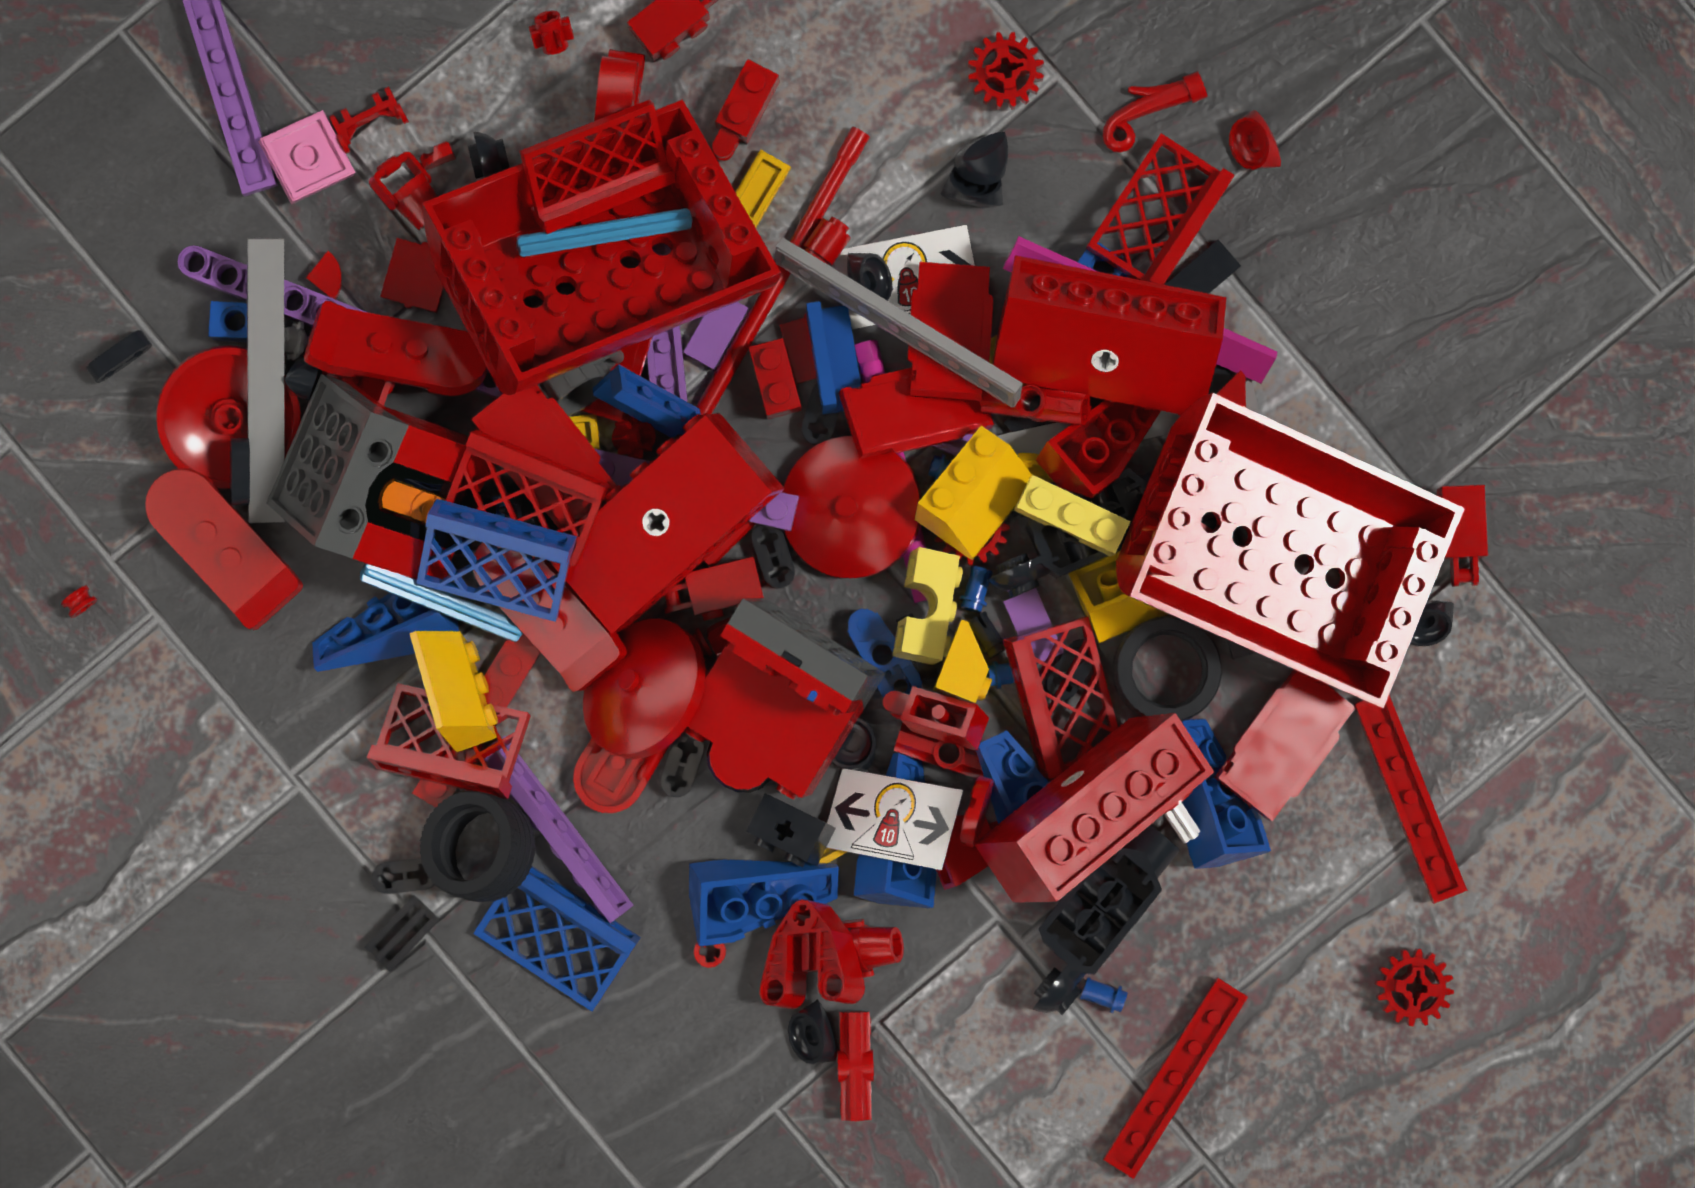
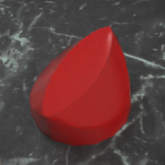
M1253 110L1238 119L1233 124L1229 133L1230 150L1237 163L1246 169L1252 170L1281 167V157L1276 140L1260 113Z

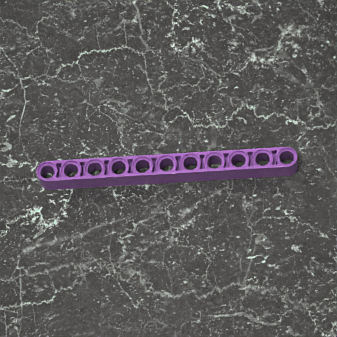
M188 246L181 251L177 262L179 269L184 275L197 283L247 302L246 264L199 246ZM198 255L203 256L205 261L203 268L198 272H190L188 265L191 258ZM229 268L236 269L238 273L236 281L231 285H223L221 281L223 272ZM284 280V316L297 322H304L305 325L313 327L317 311L325 301H332L347 309L366 312ZM293 294H301L304 299L302 307L296 311L288 310V298ZM484 382L474 389V391L495 399L503 394L499 391L498 387L487 388L484 386Z

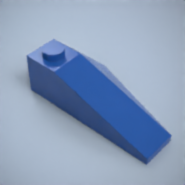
M388 593L380 600L375 596L367 602L369 608L354 619L346 617L312 642L314 669L320 672L415 654L409 633L414 631H459L458 620L391 593Z
M1191 719L1182 721L1188 733L1214 770V773L1199 784L1182 802L1200 830L1199 835L1195 839H1191L1186 843L1194 869L1220 867L1270 852L1271 848L1259 813L1253 808L1249 809L1247 803L1214 778L1226 762V754L1207 720Z
M1008 731L980 742L976 752L984 777L993 779L991 801L999 824L1051 781L1048 782L1035 767V761Z
M900 753L892 755L886 776L925 783L922 761ZM859 854L856 866L854 896L879 904L933 908L937 872L933 868Z
M726 859L689 863V899L698 945L707 946L732 943L745 938L744 934L762 926L767 929L776 925L775 921L785 917L791 906L801 899L824 904L838 899V865L819 863L818 866H815L811 863H805L804 867H801L792 862Z

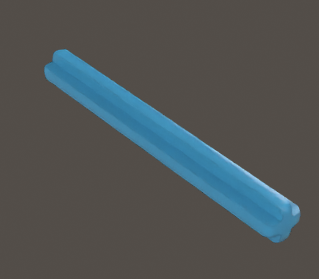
M683 208L562 228L549 234L538 232L520 235L517 237L516 244L519 255L525 257L687 230L692 227V216L689 209Z
M367 563L364 564L360 571V580L363 583L512 642H517L523 634L509 617L450 593L416 584L417 580Z

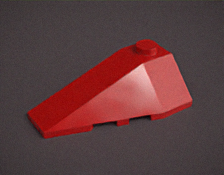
M1104 400L1090 411V416L1085 426L1071 424L1047 441L1035 461L1058 487L1093 498L1119 478L1161 411Z

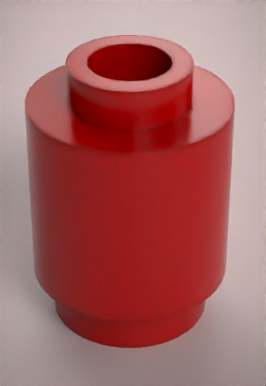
M831 217L829 221L822 218L803 247L809 254L832 266L851 239L846 233L849 228L835 217Z

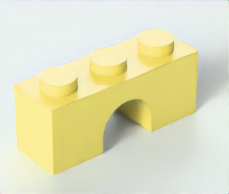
M1034 475L1028 479L1014 511L1045 526L1050 525L1076 537L1079 539V542L1110 557L1115 555L1130 524V521Z
M918 547L910 552L904 587L920 591L926 597L929 609L925 619L907 616L898 622L893 657L934 665L947 656L951 645V637L947 636L949 622H953L957 609V603L953 601L954 589L959 587L963 573L962 567L958 566L960 556Z

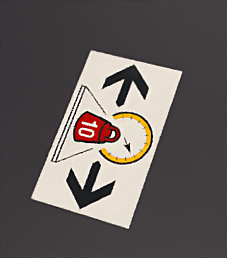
M967 225L845 248L834 262L835 269L848 277V253L878 254L886 262L892 276L893 288L888 302L908 314L911 313L912 292L918 288L919 262L975 266ZM849 309L852 329L876 325Z
M842 768L827 822L836 827L826 848L942 870L963 790Z

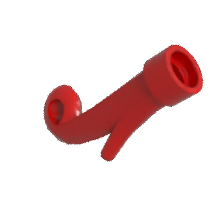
M1196 71L1182 77V80L1169 84L1128 87L1130 94L1143 97L1117 110L1107 120L1103 128V141L1107 148L1113 152H1125L1132 148L1136 137L1133 128L1127 122L1191 101L1193 104L1207 98L1208 95L1199 72ZM1116 129L1126 133L1127 137L1125 140L1116 141L1113 134Z

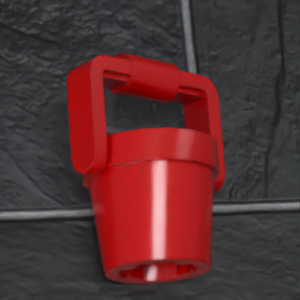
M403 152L398 157L392 156L377 167V172L369 179V185L390 210L397 209L418 231L425 227L422 203L438 197L430 185L432 178L412 153ZM402 163H405L415 177L392 195L380 179L387 178L398 170Z
M864 919L842 921L847 928H852L850 933L853 937L863 978L875 975L873 969L875 967L901 962L904 954V943L902 934L897 927L865 925Z

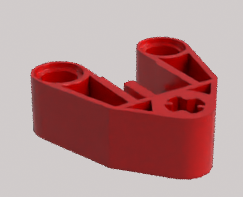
M610 49L608 57L602 56L598 76L594 121L639 104L645 54Z
M803 899L796 901L772 936L760 983V998L766 1005L796 1009L803 1004L806 997V974L808 972H818V991L822 998L846 1004L857 1003L864 995L865 983L852 934L828 904Z

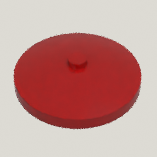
M218 346L191 355L181 362L169 375L161 389L157 402V430L161 444L169 459L177 468H187L200 472L216 488L230 489V438H248L247 348ZM284 380L285 460L300 425L301 412L297 395Z
M852 436L829 439L808 450L793 466L784 484L785 489L782 491L783 493L799 496L791 532L784 530L788 541L807 564L827 575L851 579L869 577L883 572L897 563L907 553L918 534L920 523L915 520L917 504L922 498L921 490L911 467L898 453L889 452L859 459Z
M664 619L639 621L619 632L618 636L627 650L625 658L584 690L583 715L591 737L600 747L619 757L627 759L644 758L665 749L689 725L703 695L706 669L704 656L697 640L687 630Z

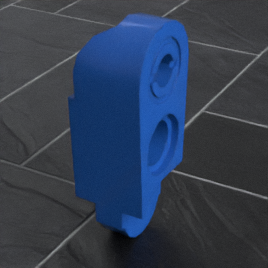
M869 609L855 611L848 620L849 630H847V633L860 657L886 673L877 687L881 696L884 698L888 692L895 691L894 683L899 679L907 682L908 687L904 692L905 694H910L912 686L922 689L920 675L910 660L893 657L891 662L886 665H878L873 661L872 652L880 645L889 647L893 654L895 637L878 613H874Z

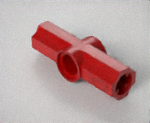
M1035 385L1022 386L1021 398L1015 407L1008 406L982 390V400L980 401L981 412L1027 418L1036 422L1051 421L1085 426L1091 411L1090 396L1088 394L1044 389ZM1040 396L1041 402L1039 407L1031 411L1030 403L1032 399Z
M902 722L893 749L894 752L975 779L980 776L984 777L976 750L955 745L959 752L958 758L954 763L946 764L941 761L938 753L940 747L948 742L913 733Z
M870 1011L839 1012L840 1050H837L838 1082H841V1121L872 1120L871 1082H874L873 1049L870 1048Z

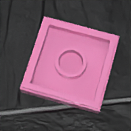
M323 110L259 140V144L291 204L350 178L356 173Z

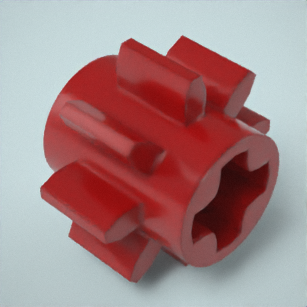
M551 10L538 14L534 19L535 25L529 26L534 49L542 47L543 52L547 55L559 54L565 51L569 46L567 40L574 39L569 17L561 18L558 11Z
M628 415L627 421L615 422L616 427L612 432V442L618 450V454H628V457L639 459L643 458V452H651L653 450L652 446L655 443L656 435L651 424L641 422Z

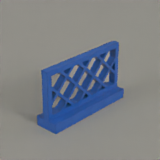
M436 499L427 515V531L416 584L556 622L571 554L574 550L577 536ZM436 530L449 533L456 544L442 550L434 538ZM475 540L483 542L491 553L477 559L468 544ZM460 549L470 564L457 571L447 555ZM510 550L519 552L526 563L512 569L502 554ZM496 559L505 574L492 580L482 565ZM440 560L450 575L443 579L427 575L430 564ZM544 560L560 563L559 573L547 579L538 563ZM531 568L540 583L526 589L517 574ZM475 570L484 582V585L478 588L470 587L461 576ZM510 579L520 594L512 598L506 597L501 594L496 586ZM555 582H557V583H556V588L554 589V587L552 586V584L555 583ZM545 589L553 600L551 609L537 605L531 595Z
M532 866L525 881L522 882L521 886L517 887L526 893L528 906L510 910L507 897L494 901L473 934L593 1012L641 937L616 920L609 923L604 916L597 912L593 905ZM533 898L542 904L534 905ZM503 903L504 911L496 913ZM549 908L554 911L558 926L540 929L536 910ZM530 911L534 931L515 934L511 915ZM505 916L510 936L497 938L485 929L491 919ZM563 918L571 923L564 925ZM578 927L586 933L588 946L570 949L566 930ZM560 931L564 950L545 954L541 935ZM535 936L539 955L532 957L522 955L519 952L517 939ZM593 938H595L601 943L594 944ZM511 941L512 947L504 942ZM609 947L620 955L614 966L599 969L595 949ZM590 951L594 970L575 973L571 954ZM565 956L569 975L556 977L549 972L547 959ZM541 960L542 967L536 964L535 961ZM609 972L602 983L601 974ZM595 975L598 991L592 1000L579 992L576 979ZM571 980L572 987L564 981Z

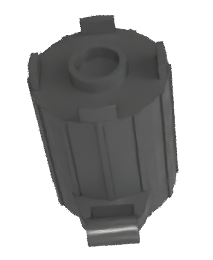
M621 350L540 383L538 387L547 398H554L568 416L576 414L598 399L593 396V387L612 371V367L624 360V353Z

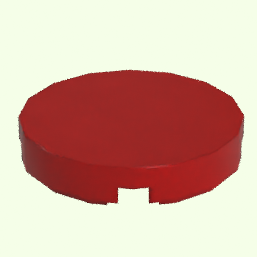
M980 776L975 781L971 792L972 799L968 810L965 811L961 827L960 842L962 845L974 848V843L979 839L990 803L993 779Z

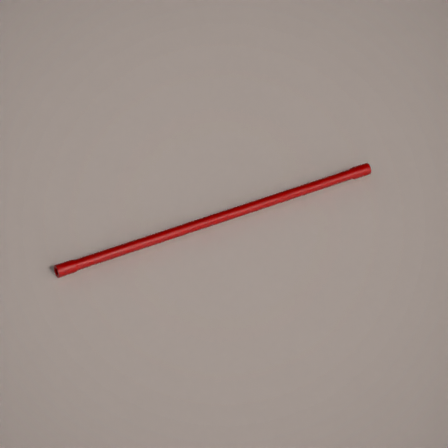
M851 127L837 152L834 163L792 235L791 243L805 250L803 247L804 243L825 215L850 168L858 160L870 138L868 134L856 127ZM777 265L781 271L779 281L772 288L760 292L697 403L696 407L700 409L701 416L704 413H713L790 277L791 273Z

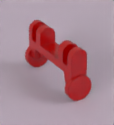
M389 86L384 88L388 97L385 101H382L378 92L372 94L376 106L354 117H351L347 108L340 111L345 120L340 124L334 114L329 116L338 134L336 136L346 154L351 152L348 145L351 144V139L358 127L380 116L395 117L397 120L402 119L404 124L409 122Z

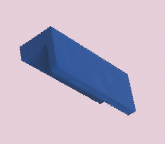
M820 301L806 303V317L822 415L843 412L844 409L839 397L840 390L850 386L851 388L861 386L849 309L844 305L821 309Z
M619 364L592 389L593 396L641 422L651 424L654 429L671 438L677 434H685L686 431L683 429V426L697 414L701 415L700 409Z

